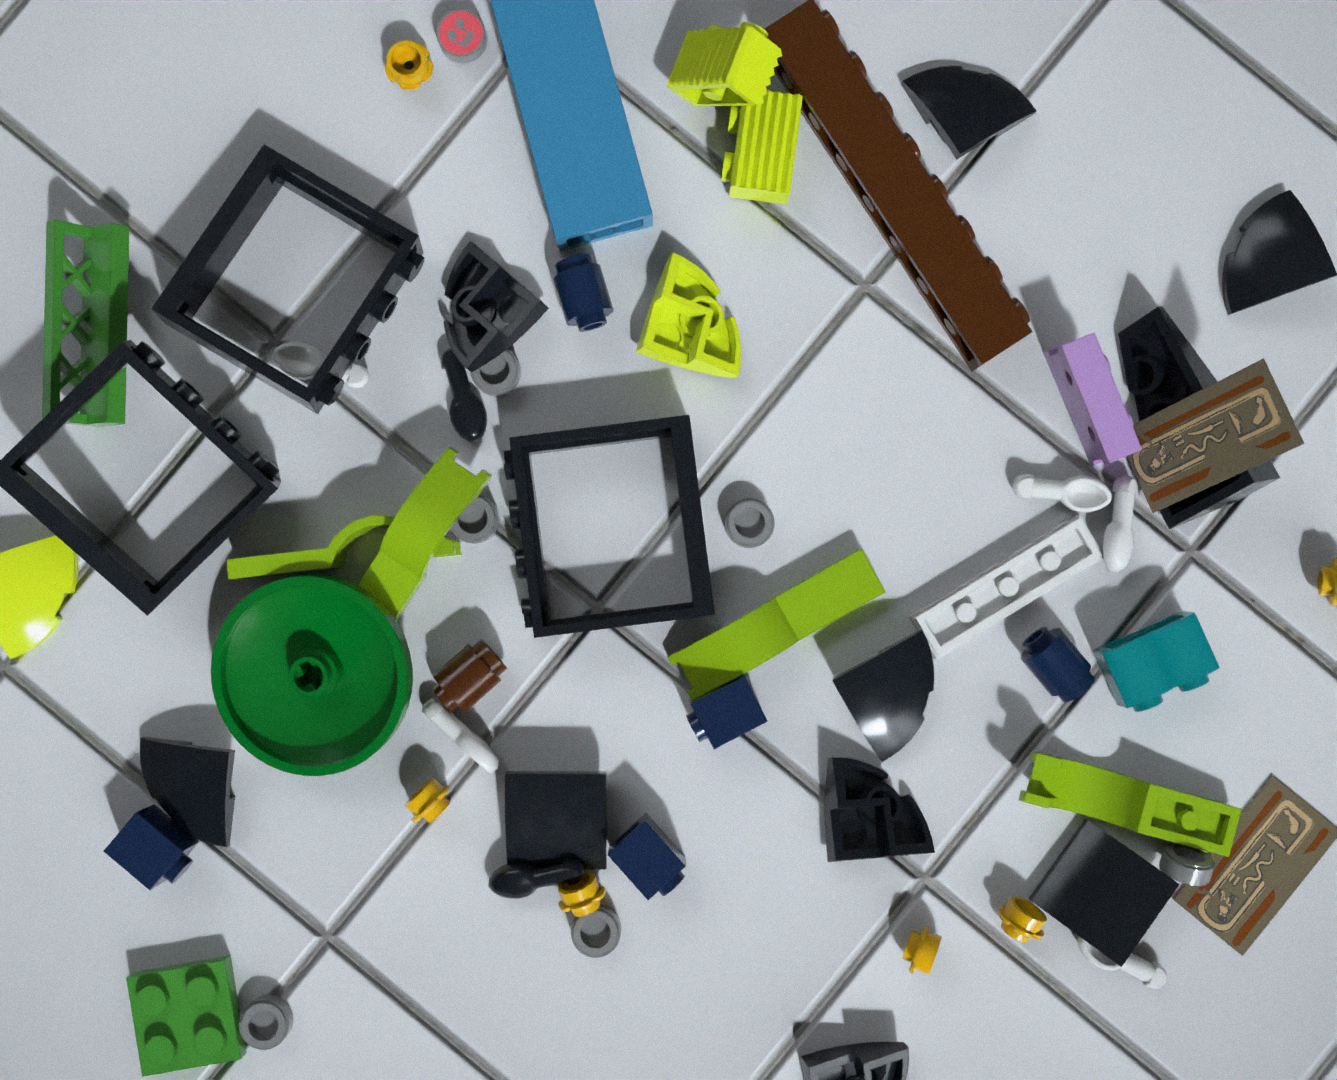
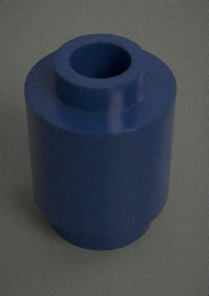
M578 254L557 262L554 265L557 275L553 278L566 324L568 326H578L580 332L594 330L607 324L606 317L613 313L614 309L601 266L594 263L591 254Z
M1042 627L1029 635L1023 642L1022 646L1025 650L1021 655V660L1051 696H1058L1062 702H1069L1081 696L1093 684L1095 678L1090 673V663L1060 628H1054L1049 631L1047 627Z

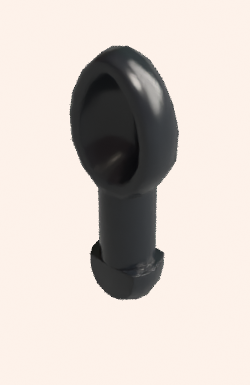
M449 348L443 352L440 360L441 368L446 371L453 396L449 408L451 423L463 439L469 442H478L486 432L487 412L483 402L471 391L465 366L458 360L452 349Z
M573 858L564 859V862L538 868L524 862L508 863L494 871L489 878L488 887L492 892L501 897L519 899L531 895L537 888L568 883V886L577 884L583 878L584 867L580 861Z

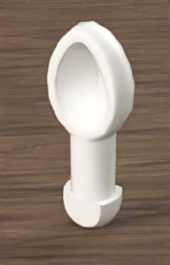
M294 341L284 343L276 347L273 352L275 363L284 373L302 380L313 379L326 359L316 347L305 342ZM353 363L341 379L344 380V383H347L348 387L362 388L369 381L368 369L361 364Z
M1021 474L1013 482V490L1019 497L1025 499L1039 497L1060 500L1069 509L1082 513L1102 509L1112 499L1111 491L1098 479L1090 476L1075 475L1064 481L1036 478L1033 474Z
M1130 476L1119 477L1113 483L1112 492L1115 494L1112 521L1107 526L1103 539L1104 562L1106 569L1110 572H1120L1124 569L1131 558L1134 548L1132 520L1138 485L1136 480Z
M434 698L425 702L422 712L431 722L487 772L492 774L498 769V757L486 741Z
M1078 936L1080 951L1093 965L1103 970L1121 969L1142 980L1144 986L1153 989H1160L1167 983V972L1157 962L1150 963L1131 953L1123 966L1120 967Z

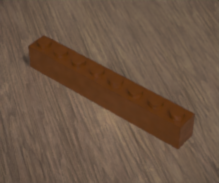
M808 0L764 28L768 33V39L781 48L782 56L777 58L779 66L774 67V73L787 93L803 96L801 114L971 372L1032 333L1033 331L1028 325L1030 317L1026 308L1017 298H1010L1000 283L1003 281V277L999 267L989 256L983 257L974 244L975 233L971 225L962 215H955L946 201L948 193L944 184L935 174L929 175L920 162L921 153L915 140L906 132L902 134L892 120L894 113L889 101L880 91L875 93L865 79L867 73L860 57L853 50L847 52L838 38L840 34L839 28L833 16L826 9L820 11L814 0Z

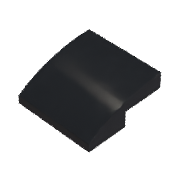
M507 771L505 773L507 864L524 862L538 868L564 862V859L573 858L580 861L584 869H607V771Z
M1084 819L1029 897V900L1122 967L1179 884L1089 820Z

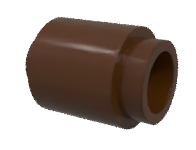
M480 639L473 647L467 644L433 675L438 685L432 691L451 712L458 706L464 712H467L501 681L499 676L507 669V666Z

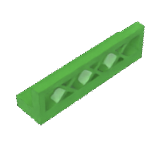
M56 219L46 223L42 419L60 403V390L67 383L70 382L75 388L119 344L127 341L129 226L108 223L96 227H88ZM64 235L84 239L83 260L75 267L63 253ZM70 283L74 285L82 296V309L74 316L62 303V291ZM70 332L81 345V358L73 365L61 353V340ZM126 367L80 411V414L77 413L67 424L93 427L125 424Z

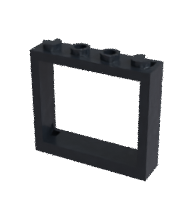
M264 144L151 309L166 325L314 413L319 414L324 404L330 406L338 398L344 386V380L341 378L351 363L358 364L366 355L371 345V338L369 336L379 321L385 323L394 312L398 303L396 294L405 280L412 282L420 272L424 263V257L422 256L424 252L419 235ZM282 186L395 252L307 387L193 320V317Z
M127 340L119 344L0 460V487L148 616L279 488L281 481L275 476L279 469L266 455L259 450L252 455L238 441L242 434L229 420L220 414L214 419L199 405L204 401V398L191 384L183 378L175 382L161 369L165 361L153 348L143 341L136 345L133 341ZM128 364L257 484L158 581L26 464Z
M690 415L509 437L511 450L503 451L505 460L504 471L507 480H515L517 499L509 500V513L512 529H521L523 548L515 549V561L518 578H527L529 598L521 599L522 614H524L525 628L533 627L534 638L715 615ZM671 437L692 602L551 619L531 455Z

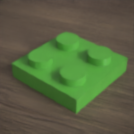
M231 955L136 971L126 977L142 1077L240 1060L247 1053L245 1041L239 1030L241 1015Z

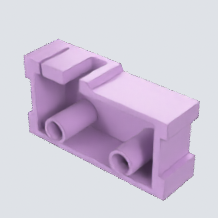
M1095 332L1043 353L1066 409H1068L1090 466L1101 462L1108 464L1142 450L1133 428V419L1125 409L1110 372L1109 360L1103 354Z

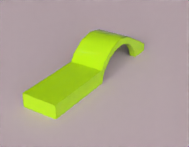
M452 447L446 449L401 506L386 531L380 545V551L358 583V586L376 597L389 610L396 621H398L426 578L429 562L439 544L458 517L478 498L492 476L486 470H481L476 476L455 462L459 452Z
M371 515L352 521L333 537L328 548L226 559L228 579H251L343 568L347 552L358 538L376 528L389 527L395 516ZM445 536L433 557L462 555L461 543Z
M859 549L776 595L732 623L667 657L672 666L679 662L692 685V688L687 690L690 699L693 700L758 667L801 639L884 594L886 591L862 549Z
M1036 751L1031 752L1029 761L1034 762L1027 790H1021L1018 800L1048 809L1049 807L1086 815L1140 834L1229 857L1242 811L1241 808L1078 761Z

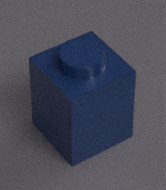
M744 675L690 700L694 712L686 715L698 741L701 742L708 738L713 749L767 722Z
M153 804L137 811L103 852L147 889L151 890L166 880L171 884L175 883L193 863V860L188 855L199 841L175 826L171 822V818Z
M647 813L609 845L607 855L647 900L658 891L662 896L667 895L685 877L681 872L686 867L684 854Z

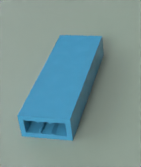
M491 0L559 251L652 227V209L595 1Z

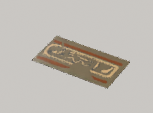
M1263 358L1135 423L1133 428L1142 450L1127 457L1150 509L1154 513L1305 443Z
M1272 775L1240 815L1229 857L1215 853L1209 854L1215 863L1210 882L1204 886L1185 884L1173 900L1243 956L1337 839V827Z

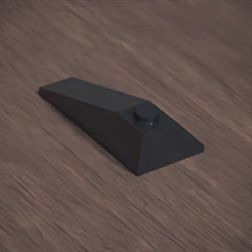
M1156 307L1118 333L1128 391L1134 394L1139 421L1218 382L1163 307ZM1268 460L1159 511L1168 528L1172 529L1232 504L1276 481L1280 476L1272 461Z

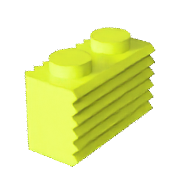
M750 22L740 23L739 28L734 26L733 28H723L718 25H709L706 31L700 29V31L694 29V32L688 30L668 80L667 88L694 107L761 105L764 103L763 96L768 94L766 86L771 85L770 77L775 75L774 67L779 66L777 58L782 56L781 48L768 39V33L765 29Z
M767 90L768 94L763 96L764 103L761 105L731 106L727 133L737 134L735 152L725 151L721 181L730 183L729 197L787 205L791 189L803 96L800 94L793 95L789 92L781 93L779 91L772 92Z

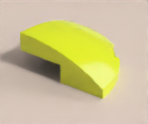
M674 252L669 255L657 284L640 334L636 353L688 370L735 379L739 376L741 365V342L735 317L730 316L725 319L721 305L715 300V297L719 295L721 290L714 281L694 263Z
M56 535L0 553V645L10 659L29 652L50 636L62 621L61 616H56L65 594L75 593L78 579V554Z

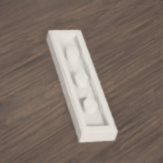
M1080 514L1074 515L910 615L909 619L917 631L923 629L933 658L939 659L1103 559V552Z

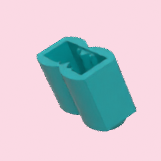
M1182 611L1163 618L1139 631L1125 635L1093 650L1116 704L1124 708L1133 707L1135 712L1145 711L1161 704L1164 701L1161 695L1175 687H1179L1181 692H1185L1205 685L1210 681L1207 675L1220 668L1195 612Z

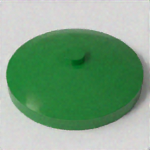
M301 574L282 578L256 589L240 601L224 621L214 644L211 659V684L217 709L223 722L238 743L250 754L280 771L303 776H324L343 772L359 765L380 750L392 738L403 721L409 706L413 685V667L408 644L400 626L389 610L376 597L360 586L342 578L323 574Z

